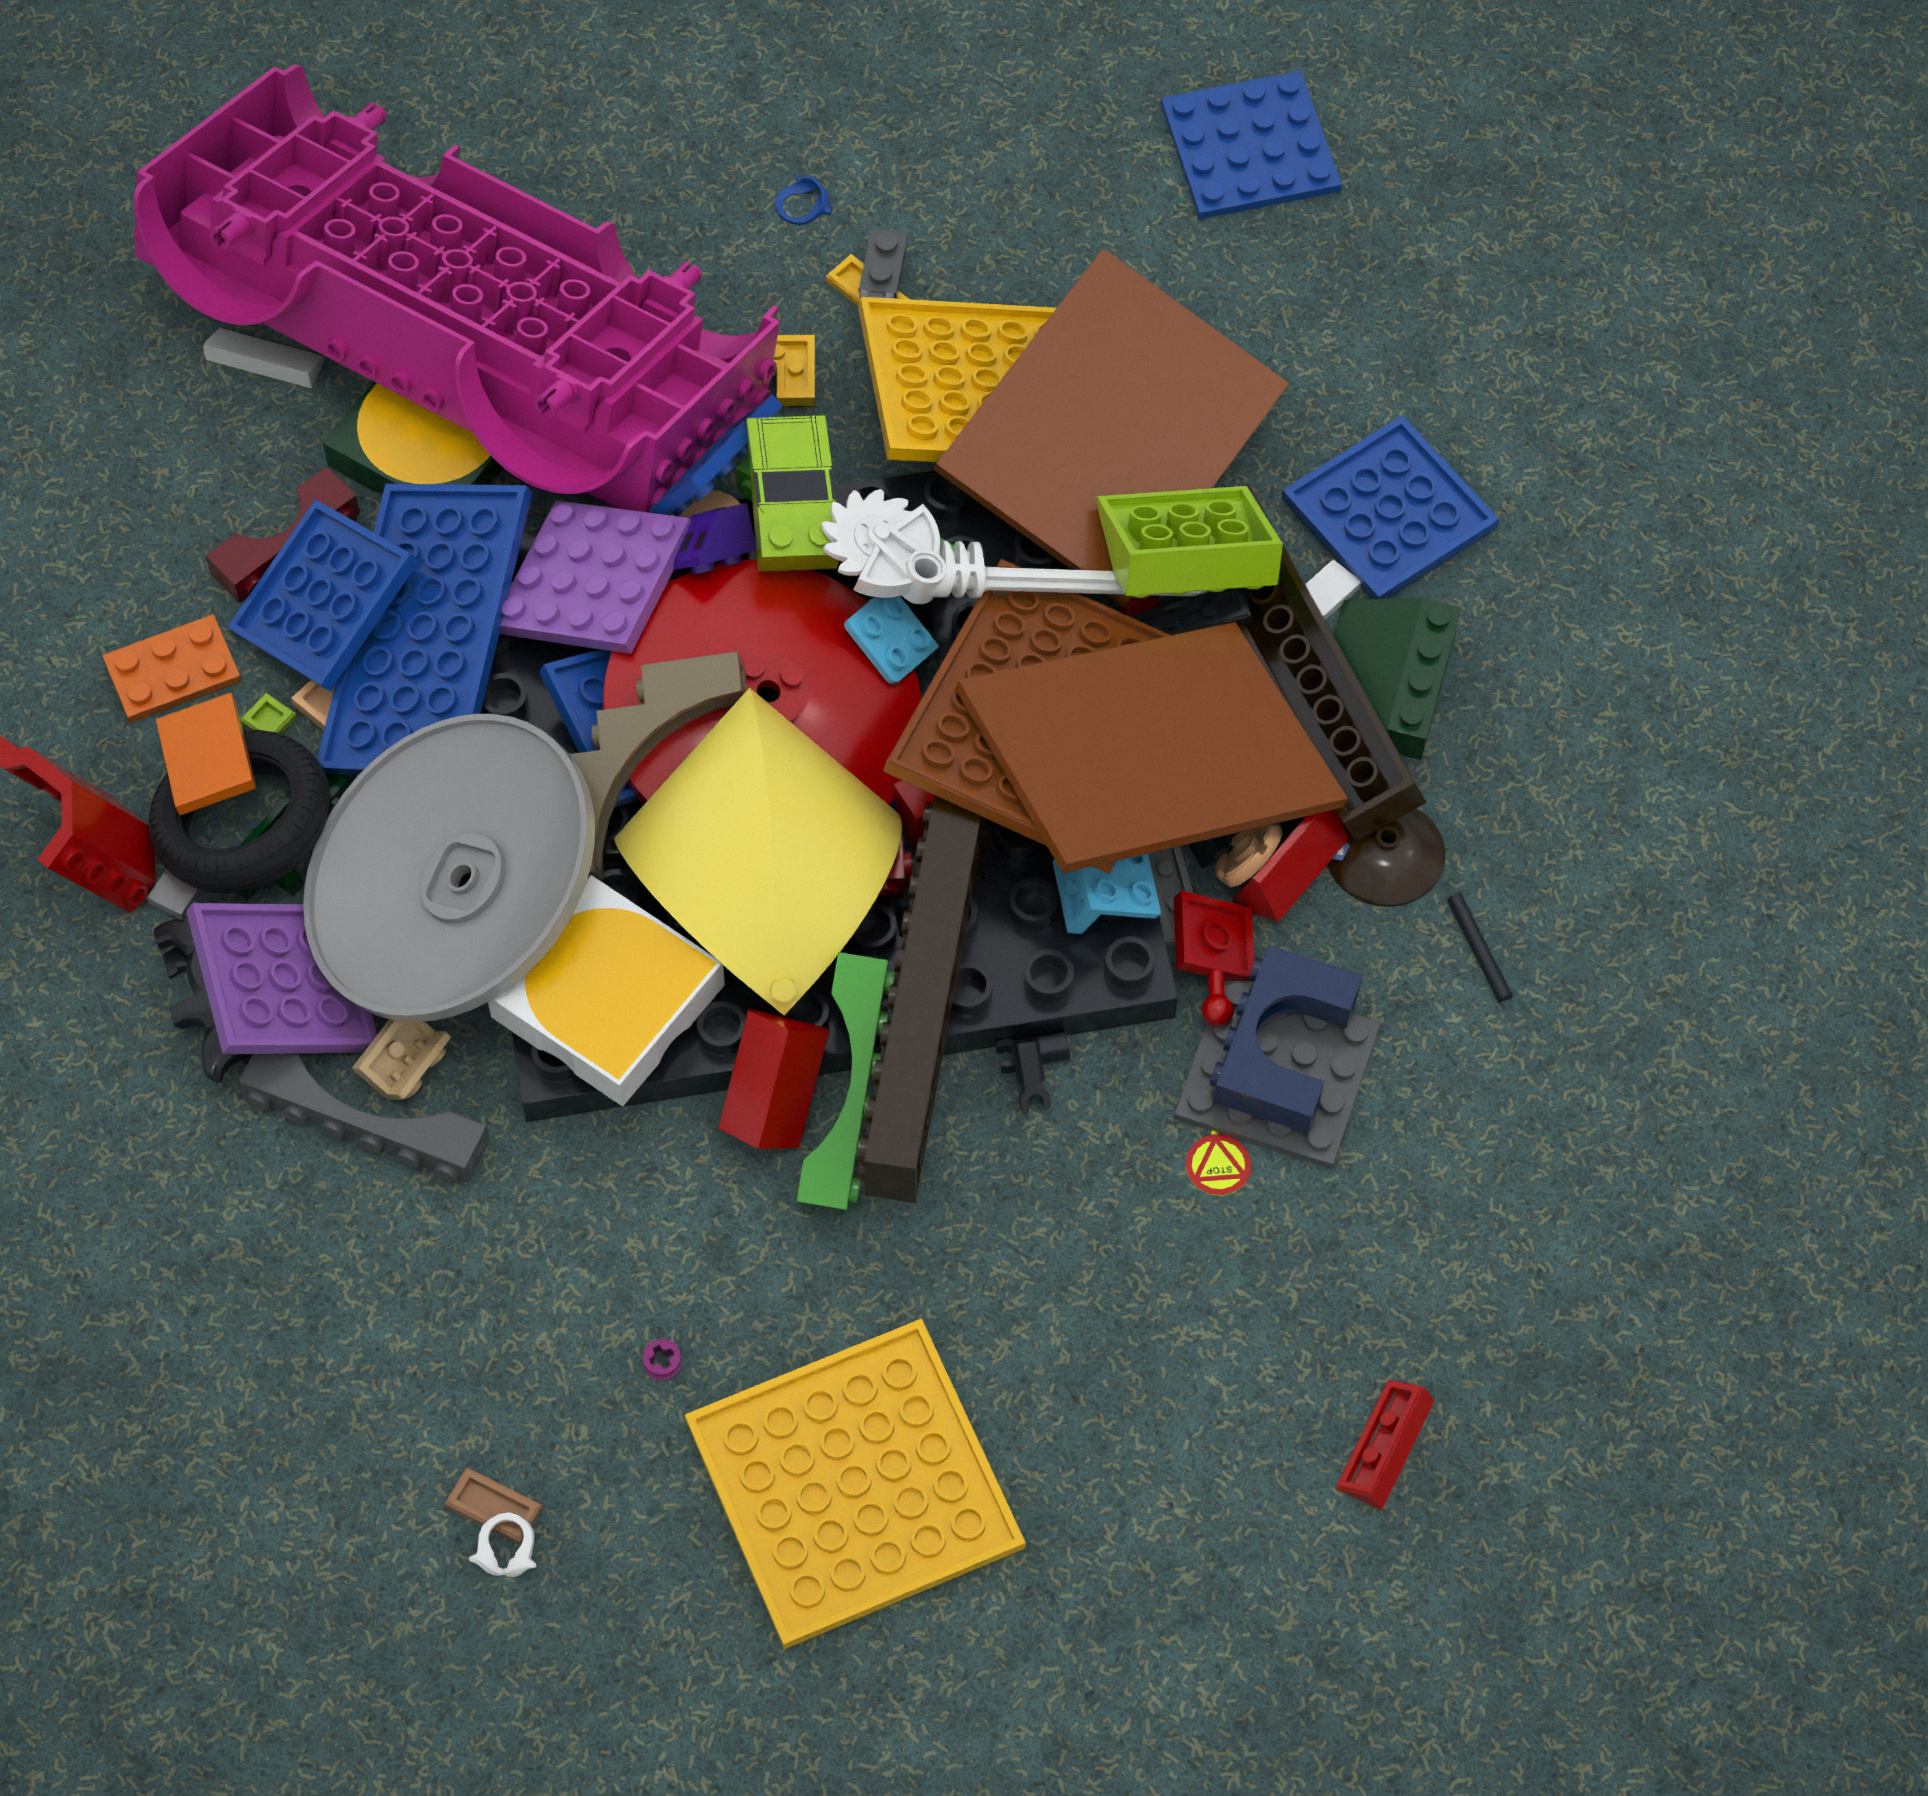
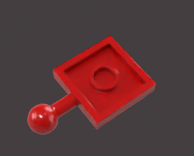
M1181 890L1173 897L1176 969L1208 977L1209 997L1202 1004L1201 1014L1209 1025L1221 1027L1229 1023L1234 1015L1233 1003L1225 996V981H1249L1254 964L1252 908Z

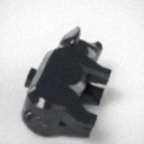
M172 919L153 929L156 944L160 950L175 946L163 954L168 976L172 978L180 973L187 972L189 984L194 992V995L170 1006L172 1022L175 1028L179 1027L180 1029L193 1025H200L205 1028L206 1033L202 1043L204 1073L211 1081L222 1083L223 1076L230 1067L241 1060L247 1065L253 1054L222 1053L188 919Z

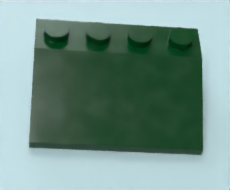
M1425 598L1345 600L1334 636L1400 755L1422 760L1456 636L1462 607Z

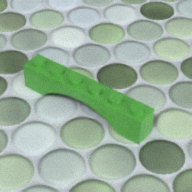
M838 952L831 994L842 1012L849 1032L852 1052L851 1083L845 1105L834 1127L822 1143L803 1160L797 1202L848 1210L849 1202L857 1203L861 1179L854 1177L856 1160H858L860 1139L863 1136L861 1135V1129L866 1115L868 1099L873 1098L872 1094H867L870 1077L873 1078L876 1059L880 1060L881 1053L874 1052L877 1036H881L883 1022H888L889 1012L881 1011L883 997L889 994L890 985L894 984L895 972L888 970V960Z

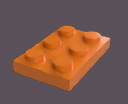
M214 614L102 655L130 723L242 682Z

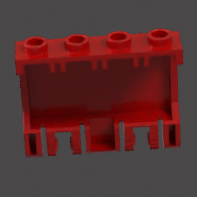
M0 736V767L33 787L44 790L54 799L61 802L62 826L37 860L53 872L131 913L145 900L149 889L155 883V851L150 839L149 824L102 789L28 746L20 748Z

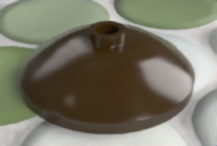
M1416 808L1358 842L1354 840L1344 825L1349 836L1346 843L1350 847L1342 861L1331 859L1327 864L1335 882L1352 897L1375 906H1400L1416 901L1435 886L1444 868L1445 846L1441 833L1434 822ZM1388 837L1393 839L1394 842L1385 843L1381 838Z

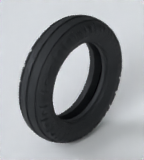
M243 731L253 775L267 774L277 776L290 784L291 793L285 812L267 832L248 843L224 849L206 848L190 839L189 826L196 810L183 815L178 813L175 808L167 772L156 789L149 810L151 843L164 867L177 879L198 890L212 893H238L253 890V887L256 889L274 882V879H280L292 871L293 867H297L310 854L309 852H312L323 832L326 820L330 814L331 796L329 783L321 764L302 744L286 735L272 731Z

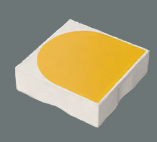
M590 875L569 923L555 944L522 979L489 1001L488 1004L491 1017L537 1049L548 1052L562 1060L578 1077L623 1107L660 1063L665 1050L671 1042L692 1025L725 985L723 964L714 956Z

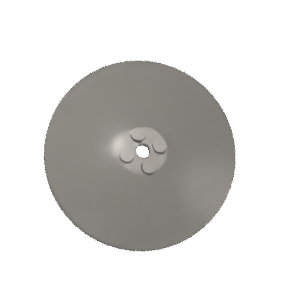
M470 714L441 720L423 727L404 737L373 760L355 778L331 811L323 832L315 844L307 870L303 902L304 925L313 958L329 983L344 997L370 1013L396 1021L424 1022L449 1018L473 1010L499 996L522 979L546 955L569 923L586 886L592 864L595 845L594 808L588 785L574 759L548 734L526 721L498 714ZM471 872L469 881L464 886L459 887L462 876Z

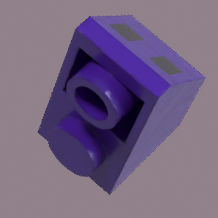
M747 503L720 507L692 515L690 518L691 523L674 559V570L690 567L692 574L714 570V562L716 561L725 566L739 563L743 560L742 554L755 551L756 543Z

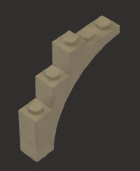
M738 652L641 665L642 679L636 680V689L639 702L645 704L596 711L598 724L592 725V739L595 749L600 750L569 754L585 778L594 808L595 845L588 878L592 875L599 881H603V848L609 819L623 787L639 763L663 739L686 723L717 709L733 706L747 691L745 663Z

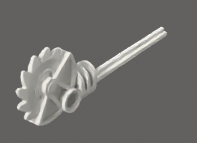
M881 489L873 491L865 500L861 498L859 492L856 490L852 491L848 497L846 508L837 502H833L830 510L833 522L824 521L821 525L823 533L832 542L827 543L823 550L829 556L843 562L838 568L839 573L849 576L860 575L853 590L868 596L890 598L902 595L911 603L925 604L933 600L934 597H948L951 592L957 598H962L965 592L970 598H981L987 590L1124 594L1115 578L1114 571L986 567L984 565L982 547L979 542H970L966 551L962 541H956L953 549H951L948 541H941L940 543L937 524L924 504L914 511H906L907 499L894 498L884 501V492ZM1208 590L1191 591L1183 595H1174L1170 593L1150 595L1194 597L1200 594L1207 593Z

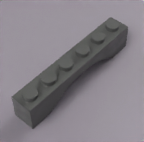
M297 1053L253 1054L238 1081L245 1101L258 1110L267 1111L271 1107L282 1111L283 1116L292 1123L305 1125L306 1121L320 1126V1130L331 1138L341 1140L344 1136L357 1140L358 1145L370 1153L380 1154L381 1150L396 1155V1160L407 1167L416 1169L420 1164L433 1169V1173L438 1178L449 1183H455L457 1179L469 1183L490 1142L486 1125L450 1111L427 1117L403 1119L380 1117L348 1106L320 1087L306 1070Z

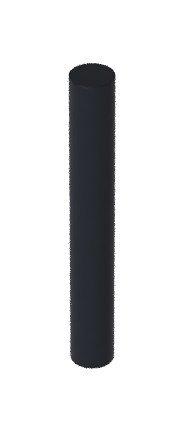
M1461 893L1452 895L1448 898L1447 902L1498 1003L1511 999L1513 994Z

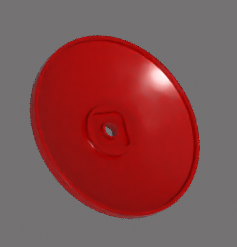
M742 560V562L726 566L722 563L714 564V570L698 574L689 572L669 582L665 586L632 653L612 651L604 678L602 710L645 704L639 702L636 689V680L642 679L641 665L738 652L745 663L747 690L751 688L757 694V690L762 687L774 689L778 694V699L773 702H767L889 806L895 800L894 784L902 780L883 772L886 761L922 699L915 669H913L894 685L886 682L844 626L845 621L868 602L840 582L813 570L758 571L757 560ZM732 706L717 709L686 723L663 739L638 764L627 784L643 805Z

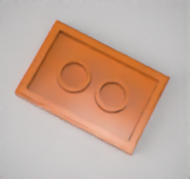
M231 692L156 719L174 804L180 815L257 788L236 700Z

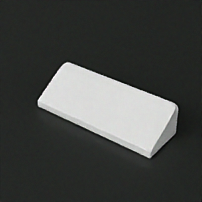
M219 328L207 339L203 346L206 360L308 388L313 387L325 361V356L222 328Z

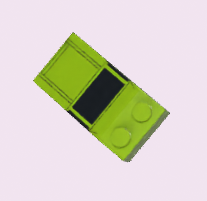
M825 415L747 418L758 571L836 569L839 560L829 556L823 550L827 543L832 542L826 537L821 528L822 522H833L830 510L832 503L837 502Z

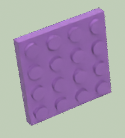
M556 500L510 586L508 599L504 602L501 610L504 616L499 634L631 654L674 571V559L691 523L690 518Z
M192 903L186 911L223 1054L364 1053L378 1035L372 1013L344 997L329 983L319 969L307 940L303 904Z

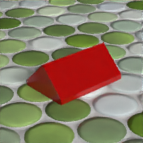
M1337 810L1303 817L1275 849L1268 861L1249 879L1231 901L1235 904L1252 908L1253 914L1279 922L1348 841L1349 836Z
M748 1009L718 1129L757 1149L799 1148L829 1028Z

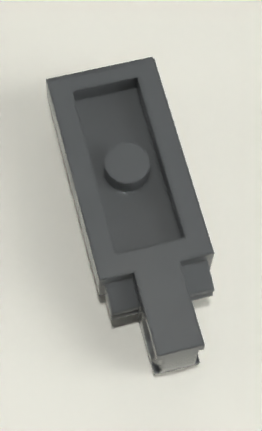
M871 228L859 287V297L897 299L908 244V233Z

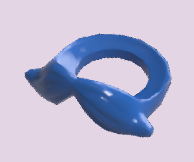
M798 175L796 182L781 190L775 200L776 211L779 217L794 225H804L812 222L822 214L830 215L832 213L827 190L815 177L811 176L802 178ZM814 188L818 190L816 203L807 216L794 218L787 215L783 210V203L787 197L793 194L809 193Z

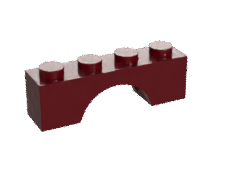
M327 466L297 488L300 510L296 520L288 529L276 536L263 539L248 538L235 533L205 555L211 575L239 603L250 595L315 499L349 519L357 520L360 510L356 494Z

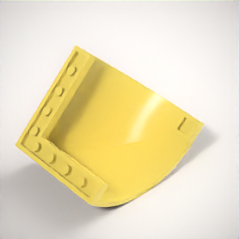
M749 688L615 836L614 841L621 855L636 876L679 924L736 977L785 1016L837 957L838 952H841L876 900L898 852L902 834V820L898 812Z

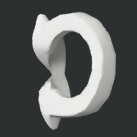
M510 1512L498 1514L490 1518L482 1526L478 1537L477 1553L470 1556L469 1561L476 1563L484 1571L492 1575L520 1576L526 1570L536 1567V1563L531 1559L534 1546V1530L530 1523L519 1515ZM510 1521L522 1528L524 1539L514 1558L509 1560L508 1567L503 1569L499 1568L497 1559L494 1557V1552L489 1544V1535L497 1524Z

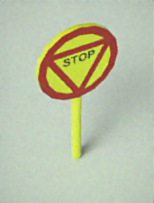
M1211 1131L1210 1136L1202 1137L1192 1145L1186 1156L1185 1168L1189 1180L1197 1189L1209 1195L1223 1196L1235 1193L1245 1185L1251 1174L1252 1162L1248 1150L1238 1140L1228 1135H1218L1217 1132Z

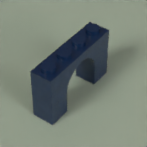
M1268 945L1264 958L1256 957L1252 966L1249 981H1253L1254 985L1251 993L1243 992L1236 1011V1015L1241 1017L1238 1028L1230 1027L1223 1046V1050L1228 1052L1225 1063L1217 1062L1210 1080V1086L1216 1087L1214 1103L1309 1134L1321 1101L1325 1081L1284 1068L1271 1061L1261 1050L1257 1040V1033L1270 1019L1288 1013L1308 1015L1347 1028L1359 995L1363 975Z

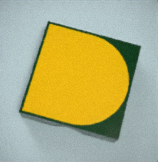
M376 382L370 385L323 442L329 467L368 489L382 494L385 484L490 485L494 478L504 470L486 451L474 433Z

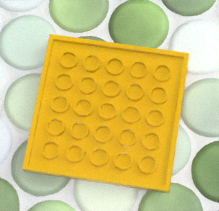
M860 297L858 310L887 460L938 462L1056 308Z
M922 1318L685 1414L687 1426L784 1650L1019 1552L1026 1547V1542Z

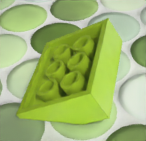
M1247 486L1097 496L1096 504L1114 575L1126 596L1144 598L1150 594L1170 593L1183 595L1191 591L1208 590L1211 592H1221L1231 588L1260 589L1263 586L1278 585L1283 543Z

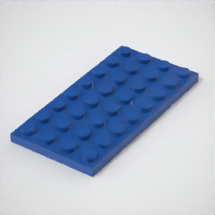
M385 484L374 533L411 553L420 561L335 684L317 757L325 774L358 776L385 750L417 730L441 720L462 715L481 714L501 629L500 625L504 616L501 610L504 602L508 599L532 497V492L526 485Z

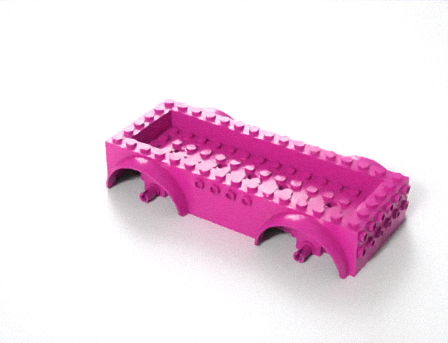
M292 65L284 71L274 66L137 171L136 189L134 192L135 229L133 233L135 257L154 266L165 282L185 302L201 313L225 323L235 325L263 323L474 433L486 451L504 469L536 488L559 494L587 492L615 508L650 513L649 509L732 424L771 396L769 384L776 369V362L773 360L780 321L776 320L779 311L778 306L773 305L762 317L760 328L749 334L729 336L702 329L703 318L694 315L696 293L689 290L701 281L702 278L701 270L697 265L694 264L691 267V262L685 261L669 277H662L648 270L638 279L621 250L615 224L607 221L594 228L459 160L461 147L456 144L443 155L439 173L433 176L411 177L385 163V157L379 154L376 155L378 133L373 131L386 122L387 115L385 110L381 106L376 107L375 103H369L354 117H346L334 110L327 116H324L310 91L304 68L299 65Z

